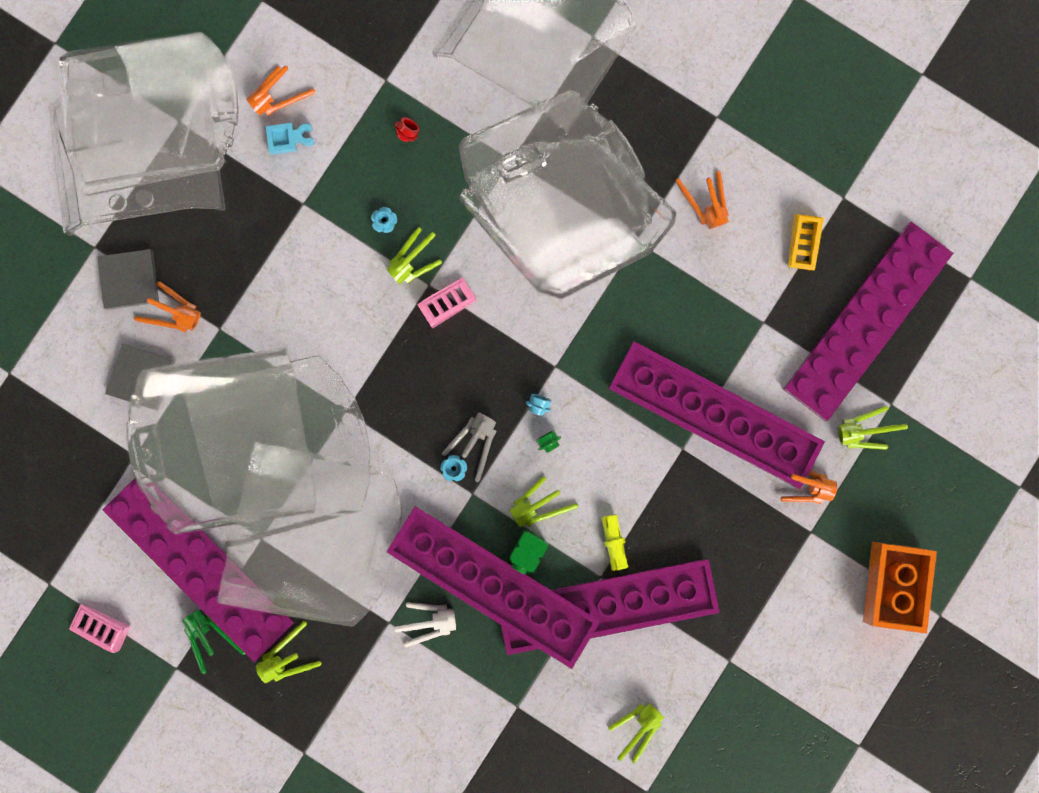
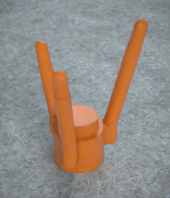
M277 66L246 100L259 116L264 112L270 116L276 110L314 94L315 89L302 92L272 106L271 103L274 99L268 91L288 71V66H284L282 69L280 66Z
M720 171L716 172L719 203L711 178L708 177L706 179L712 205L704 208L705 214L682 181L677 178V185L698 215L701 225L707 224L709 229H713L729 222Z
M157 282L161 289L181 303L183 307L179 305L175 309L152 298H147L146 301L173 314L172 320L176 321V323L135 316L134 320L146 324L178 329L184 333L187 329L193 331L201 315V312L196 310L197 306L189 303L162 282Z
M810 470L808 475L813 477V479L792 474L791 479L809 485V493L813 494V496H782L780 500L783 502H814L817 504H822L823 500L832 501L837 492V482L827 479L826 475L818 474Z

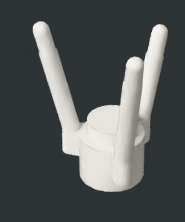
M407 602L406 607L437 611L438 613L433 614V621L407 624L393 628L394 632L434 627V630H436L404 642V647L415 645L440 635H448L450 631L456 630L454 608L447 609V604L431 605Z

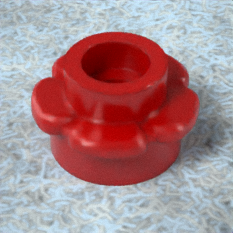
M403 117L400 122H396L394 125L396 135L400 140L409 142L415 141L418 137L420 128L413 120Z

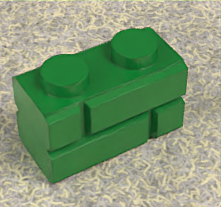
M524 529L518 539V544H515L510 553L511 567L524 575L527 571L534 572L540 562L539 557H543L548 548L546 540L530 530Z

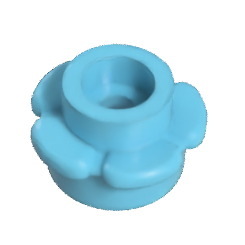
M381 207L380 210H375L371 216L373 221L372 227L377 232L389 233L397 223V216L391 212L390 208ZM382 218H386V222H382Z
M531 394L529 401H526V404L530 406L529 411L534 414L544 415L545 412L551 411V400L547 397Z
M449 456L447 460L442 462L441 471H443L442 475L446 480L460 481L464 478L467 464L464 460H460L459 456ZM452 466L456 467V471L451 470Z

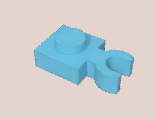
M292 123L265 126L268 149L271 155L297 151L296 144L298 143L304 146L315 144L313 138H303L305 132L313 131L310 124H302L296 130H294Z

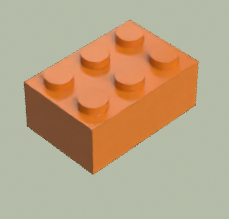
M872 542L862 622L875 627L927 634L937 551Z

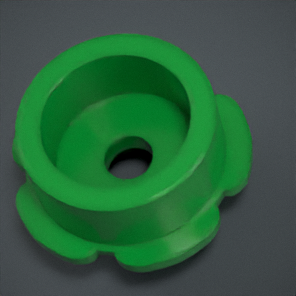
M552 430L536 440L539 445L538 450L544 449L548 453L560 446L558 441L561 439V436H558L555 430Z

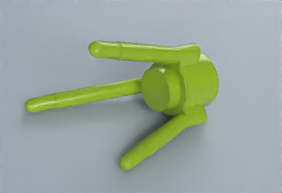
M418 227L398 254L389 262L391 265L386 270L399 284L403 281L409 284L416 277L442 263L441 260H437L411 273L414 268L409 262L435 237L434 232L430 233L404 258V254L421 232V228Z
M883 406L857 417L844 419L843 424L838 425V437L842 446L847 445L848 449L868 448L887 450L888 445L859 441L864 440V435L905 430L908 428V425L901 424L863 429L861 424H856L889 409L888 406Z
M542 476L522 497L513 502L515 506L509 510L519 527L525 524L530 527L536 522L578 508V504L575 503L535 516L537 515L536 509L561 493L560 490H556L534 504H531L530 501L525 502L546 481V477Z
M303 621L271 651L262 655L263 661L256 664V671L264 683H268L273 679L277 682L284 677L321 666V661L284 671L285 665L297 659L298 654L295 653L283 660L279 656L274 657L278 651L307 625L306 621Z
M650 702L645 707L640 703L635 710L609 726L608 729L613 731L637 715L640 716L637 721L642 727L617 757L618 761H622L645 732L648 731L632 758V763H636L655 732L661 727V722L665 717Z

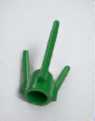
M201 609L191 613L182 620L186 627L184 632L189 638L202 674L206 673V668L195 638L200 639L207 653L212 656L214 652L204 635L210 630L208 625H211L237 651L245 655L207 615H204Z

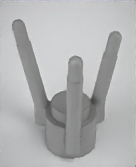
M477 413L475 419L471 417L467 425L442 452L443 456H446L471 429L470 433L473 436L462 453V457L465 458L477 439L484 440L487 436L475 477L476 482L480 481L492 439L497 432L493 429L496 422L481 413Z

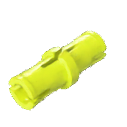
M618 514L601 517L606 539L604 546L608 549L611 570L628 568L623 545L626 542L625 538L621 535Z

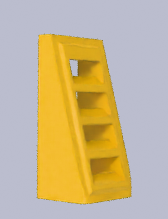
M793 214L788 267L815 270L824 217ZM802 223L812 224V229L801 228ZM800 233L811 235V240L799 239ZM798 244L810 245V251L798 249ZM796 256H809V261L796 260Z

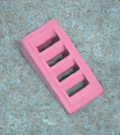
M461 278L417 305L433 329L477 301L465 280ZM460 287L467 299L465 301H462L456 292L457 288ZM451 293L458 305L453 307L446 295ZM441 298L449 309L446 312L443 311L438 303V300ZM432 304L440 314L437 317L429 309V306Z
M80 604L69 630L109 652L116 653L120 651L131 626L84 604ZM84 614H87L89 617L83 628L79 625ZM96 619L98 622L93 632L89 631L93 620ZM105 624L106 628L103 635H98L102 625ZM111 629L115 630V633L112 639L109 640L107 638L109 636Z

